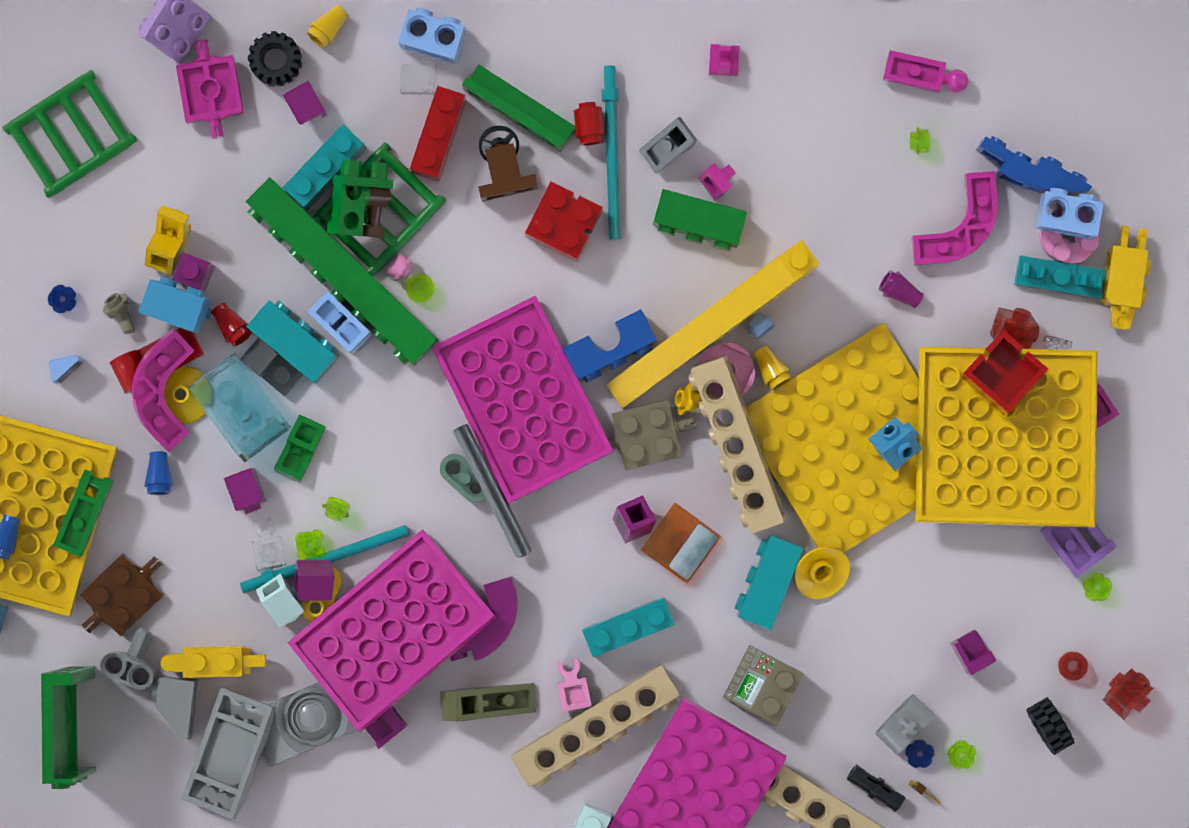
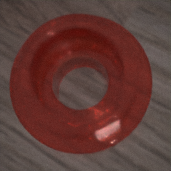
M1075 651L1063 654L1058 662L1060 674L1065 679L1071 681L1083 678L1088 669L1086 658L1081 653ZM1072 660L1076 661V670L1069 671L1068 663Z

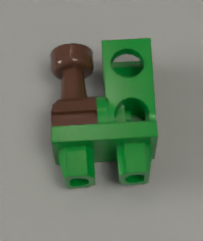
M343 159L340 175H333L331 222L327 223L326 233L384 238L385 228L379 226L382 207L390 203V189H393L394 180L387 179V163L368 162L366 178L360 177L361 161ZM365 208H367V225H363Z

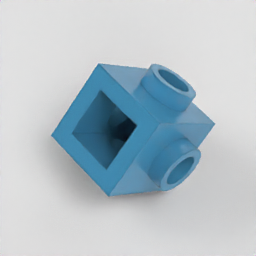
M896 417L869 438V441L880 457L894 471L922 449L916 440L919 434L908 422L903 425Z

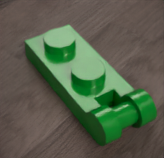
M87 469L81 476L53 544L57 548L80 557L84 554L103 505L114 483L109 478L104 477V479L94 476L95 473ZM89 487L98 490L95 498L86 495Z

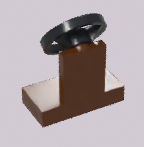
M493 126L485 130L479 138L478 147L481 156L488 162L492 184L478 186L482 202L537 190L538 184L535 174L523 177L520 175L516 157L519 151V140L516 133L506 126ZM495 131L510 133L505 138L497 137L492 141L485 140L487 135ZM513 137L516 141L515 148L513 143L509 144ZM482 144L489 148L485 149V153L482 150Z

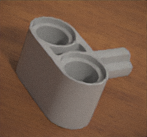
M138 628L128 652L114 651L104 655L100 661V670L103 675L137 690L153 686L154 682L158 679V671L153 664L144 660L153 634L148 630ZM112 657H118L122 662V669L118 673L110 669L109 662ZM139 668H144L149 673V680L146 684H142L136 679V672Z
M912 694L878 728L875 735L895 754H899L929 724L935 714Z

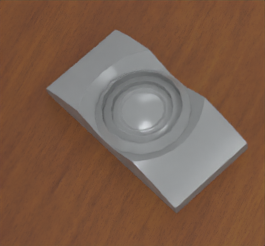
M317 682L268 703V705L275 707L269 739L263 751L269 766L272 767L356 731V728L320 683Z
M221 687L181 799L230 819H236L252 787L254 771L259 756L269 739L275 707Z

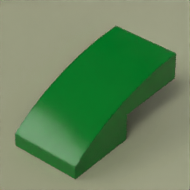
M299 414L287 438V443L274 466V471L300 483L314 456L326 426Z

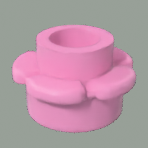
M399 253L390 264L387 273L393 277V281H396L398 278L404 280L412 268V265L409 263V256L406 258Z

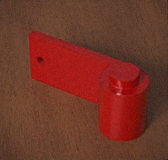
M178 328L176 331L191 346L194 352L175 370L205 355L195 333L183 328ZM161 338L138 350L124 353L109 362L125 394H132L133 378L140 361Z

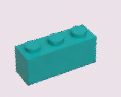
M342 124L282 188L308 212L333 185V175H340L342 160H357L367 148L358 137Z
M268 300L246 327L310 381L317 384L339 358L333 353L337 348L325 338H322L319 342L311 335L314 329L302 319L297 323L289 317L292 311L278 300L274 304Z
M769 535L767 540L762 538L756 555L760 556L756 567L751 565L745 582L749 583L745 594H739L734 609L738 610L737 617L769 630L772 629L804 548Z
M661 597L582 629L592 657H596L674 626L675 623L665 598Z

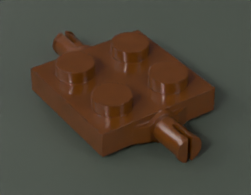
M124 553L116 559L80 594L94 612L82 624L83 628L85 629L94 621L86 630L91 634L103 622L110 625L121 637L164 596L154 585L150 577L163 565L161 561H158L150 568L158 560L157 557L153 556L143 567L134 564Z

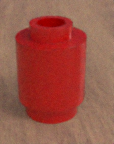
M596 102L578 104L579 108L573 110L576 138L579 139L580 145L589 146L603 143L602 136H605L602 107L596 106Z

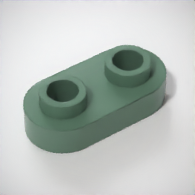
M450 454L441 461L440 473L442 477L466 500L472 503H480L487 499L482 490L479 494L472 493L471 486L474 483H478L467 459L459 454ZM458 463L460 465V472L458 474L450 472L451 464Z

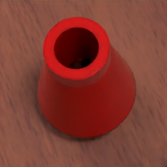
M226 303L217 305L211 311L226 343H231L233 347H236L251 336L252 332L246 327L248 323L232 311Z

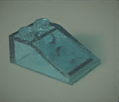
M236 353L188 387L230 447L244 463L292 428Z

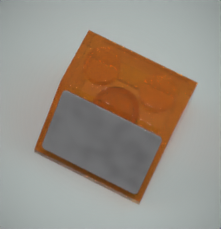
M674 502L640 550L688 584L721 536Z

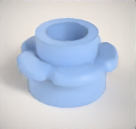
M763 313L757 315L748 323L751 326L748 333H752L756 339L764 336L775 326L770 319L772 316L770 314L764 316Z

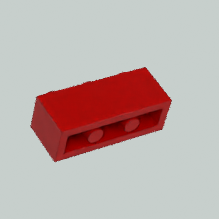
M437 85L410 165L412 173L440 182L467 101L465 94Z

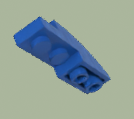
M984 137L976 151L1000 165L995 176L1021 188L1038 193L1050 192V188L1067 190V195L1069 196L1086 194L1092 188L1090 184L1086 183L1088 179L1076 171L1070 173L1061 168L1063 164L1057 159L1047 156V158L1042 156L1033 165L1030 163L1032 159L1019 151L1013 153L1006 149L1007 144L997 137Z

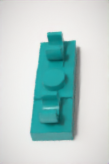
M1020 255L1018 257L1014 285L1100 300L1102 299L1106 270Z

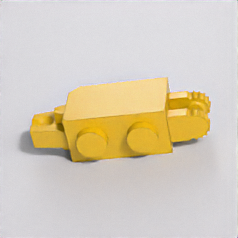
M1122 225L1118 245L1108 248L1105 266L1106 275L1101 301L1105 306L1110 307V328L1130 330L1135 310L1141 308V304L1146 302L1147 287H1144L1145 275H1149L1151 269V258H1148V250H1145L1147 240L1146 228L1139 229L1136 236V247L1129 248L1127 247L1130 235L1129 226Z
M246 645L188 646L183 648V653H171L162 657L160 667L168 672H183V678L240 677L252 674L251 667H266L267 654H251V647H246Z

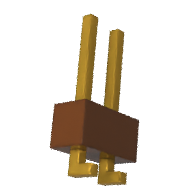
M911 780L908 784L921 795L925 793L938 804L941 803L925 791L927 788L919 781L915 783Z

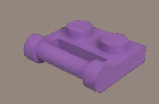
M1096 522L1094 528L1085 527L1099 546L1094 552L1075 527H1043L1039 531L1076 578L1117 547L1112 539L1108 540Z

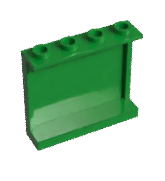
M95 666L63 667L41 673L42 784H51V789H68L70 786L88 779V775L96 772V767H78L77 683L95 678Z

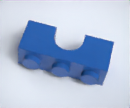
M642 309L615 322V326L620 334V342L610 351H602L596 348L589 335L563 348L578 381L584 379L588 383L602 375L600 370L611 366L612 370L628 363L626 357L637 353L638 357L654 349L652 344L656 343L657 339Z

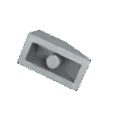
M162 676L159 677V682H154L152 699L156 700L155 707L181 740H189L192 738L199 680Z

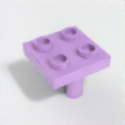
M155 0V7L149 17L142 20L144 25H139L138 35L172 60L181 64L211 15L192 0Z

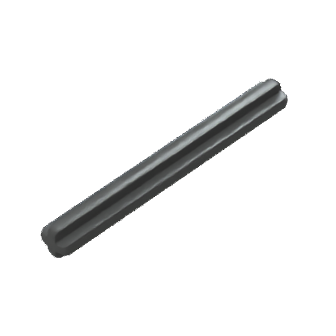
M464 424L453 430V433L515 556L522 558L531 552V547L469 425Z

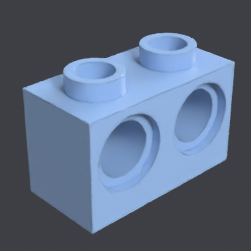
M417 8L416 11L408 9L398 43L400 48L456 64L466 31L465 27L460 25L461 21L456 18L444 16V19L433 17V12L426 9ZM424 24L427 27V31L422 36H414L411 33L413 26ZM444 32H451L455 35L454 41L449 45L439 42V37Z
M1050 188V192L1046 191L1041 194L1035 229L1089 240L1098 237L1104 202L1096 201L1097 197L1090 194H1079V197L1067 195V190ZM1050 203L1060 205L1062 209L1060 217H1054L1050 214ZM1080 208L1089 211L1091 216L1089 223H1083L1079 220L1078 210Z
M329 291L308 311L352 355L373 335Z

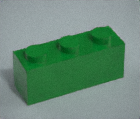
M662 189L653 226L658 227L657 232L665 235L674 236V233L678 232L685 234V239L688 241L702 244L703 240L714 242L713 247L730 251L731 247L737 248L747 212Z

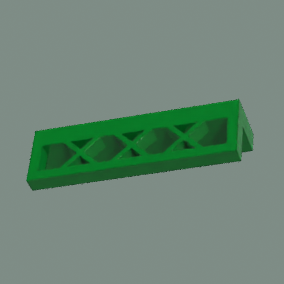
M479 64L470 78L466 77L462 83L465 92L559 152L562 151L575 131V125Z

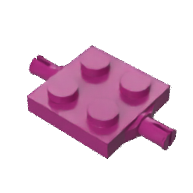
M204 39L202 43L198 40L195 42L198 58L190 63L176 65L185 122L187 124L201 121L210 122L212 139L223 138L221 120L229 116L244 114L235 57L233 55L219 58L210 56L208 40Z

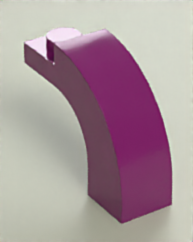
M512 576L483 585L489 609L497 618L450 657L451 662L468 657L467 651L472 650L474 660H480L494 652L506 640L514 626L518 611L517 591Z

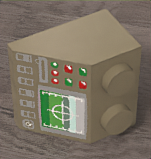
M749 645L723 697L778 726L804 673Z

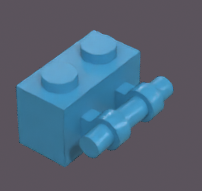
M162 276L159 281L150 279L139 313L192 332L200 333L204 320H209L212 311L209 308L211 300L203 297L205 292L190 286L187 287L186 291L176 287V281Z

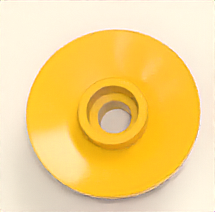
M182 366L173 371L166 380L164 388L165 403L171 413L182 424L195 422L206 414L211 405V385L206 376L199 370L189 366ZM179 389L186 391V397L183 400H179L176 396Z
M822 546L815 548L805 554L797 564L794 573L795 585L808 598H828L837 593L847 582L850 574L849 560L836 547Z

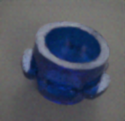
M57 285L48 295V304L57 313H65L67 310L71 311L76 305V293L71 287ZM64 296L65 301L61 302L60 297Z
M918 739L907 746L905 755L908 757L907 761L912 767L926 768L932 763L934 749L930 744H926L925 740ZM919 751L923 753L921 757L917 756Z

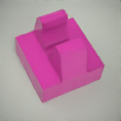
M711 44L709 75L738 76L740 46Z
M714 163L698 179L713 200L716 201L732 187L728 181L736 175V172L730 164L720 170Z

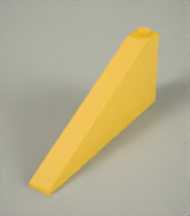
M803 240L799 241L607 383V388L623 409L805 279L820 263Z

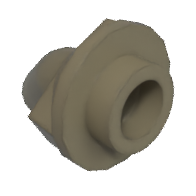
M114 293L109 296L104 302V314L110 319L118 316L124 334L133 333L135 328L128 312L131 309L132 303L127 294L119 295V293Z

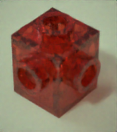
M999 307L990 331V335L995 339L1004 329L1024 347L1023 349H1030L1032 342L1035 343L1038 338L1039 325L1033 318L1032 313L1026 309L1015 308V310Z
M1131 668L1125 675L1119 672L1108 685L1111 689L1103 698V701L1125 720L1135 710L1140 713L1151 702L1148 696L1154 688L1150 686L1146 676L1139 672L1136 673Z

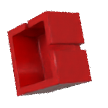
M550 181L525 231V237L578 262L589 240V236L584 234L586 230V232L592 234L603 212V207L580 195L575 200L574 192Z
M1003 329L985 349L984 355L980 354L963 373L962 379L1007 417L1046 375L1048 368L1029 351L1022 360L1019 355L1024 347Z

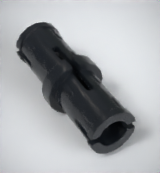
M857 764L851 769L846 780L868 793L867 796L869 798L877 799L894 812L899 810L906 798L885 784L884 779L881 777L876 778Z

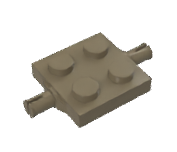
M667 399L611 413L615 431L614 437L608 438L612 449L617 448L622 455L625 470L681 457L679 432L696 429V425L694 423L684 426V424L695 422L694 417L676 421L671 413Z

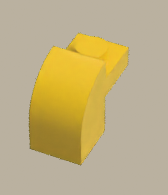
M161 205L157 212L155 233L146 247L145 266L172 276L190 235L191 224H188V214Z

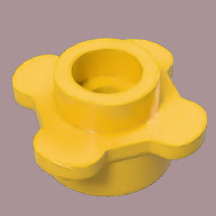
M687 383L686 387H680L675 395L677 413L684 415L685 411L695 412L700 402L699 391H694L691 383Z

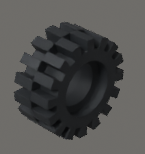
M271 31V34L266 32L261 34L263 37L260 39L256 38L254 40L255 44L253 46L250 45L249 48L250 55H248V61L251 71L262 83H267L272 87L274 85L284 86L286 82L291 83L293 81L292 78L299 75V68H302V54L299 47L285 33L281 32L279 34L276 31ZM274 48L281 49L286 54L284 66L277 70L269 69L264 63L266 53Z
M1048 697L1027 708L1026 711L1033 726L1053 755L1075 743L1066 722H1064L1063 717Z

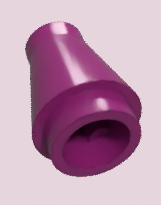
M892 270L888 271L878 288L879 291L883 292L884 297L910 305L913 308L920 304L924 293L912 285L899 271L896 273Z

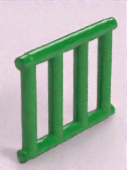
M92 70L82 74L2 127L5 133L13 136L46 187L43 190L47 198L58 194L137 142V138L132 133L128 134L95 83L96 77ZM84 87L118 138V141L106 149L102 147L70 97ZM61 103L94 154L92 158L79 165L46 114L48 110ZM35 119L70 171L56 181L21 129Z
M386 142L361 165L360 177L367 178L368 162L380 163L383 161L428 205L415 216L391 193V200L387 205L408 226L397 237L384 227V238L380 239L388 247L377 258L353 236L334 234L368 266L367 270L373 277L386 266L446 202L443 196L439 194L436 196L390 152L392 149ZM332 196L312 217L319 225L323 223L327 227V223L331 222ZM365 208L364 223L367 225V209Z

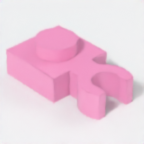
M573 658L574 669L572 671H566L563 668L562 661H558V671L565 677V681L557 683L563 712L592 706L586 677L577 678V673L580 669V663L577 658Z

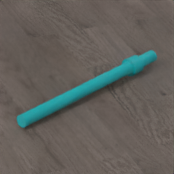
M608 65L604 66V89H601L602 102H605L609 240H620L616 102L619 101V89L616 88L615 66Z
M406 525L306 560H330L333 563L407 537L409 532ZM296 563L275 571L273 569L263 571L261 576L241 582L240 586L243 594L258 589L279 574L284 579L295 576Z

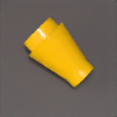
M335 5L330 11L309 25L310 29L307 31V35L319 47L325 48L327 44H332L344 21L349 16L343 8Z
M768 345L758 349L753 354L765 386H769L772 391L792 379L789 375L790 370L770 350Z

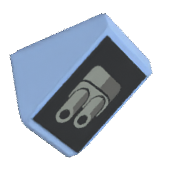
M78 355L50 360L49 367L53 383H62L84 362L83 358Z

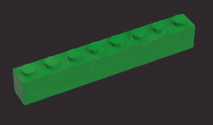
M271 177L245 201L251 207L247 212L259 224L263 220L272 227L268 232L280 244L285 240L292 247L289 253L300 264L306 260L313 267L310 273L321 284L327 281L334 288L330 293L342 304L348 301L355 308L351 313L363 325L369 321L376 328L372 333L384 345L389 341L396 348L393 354L403 364L406 365L410 361L415 366L432 349L431 347L437 344L438 339L336 240L326 233Z

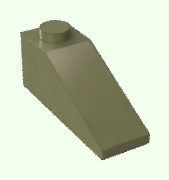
M534 683L440 691L443 721L458 722L536 712Z

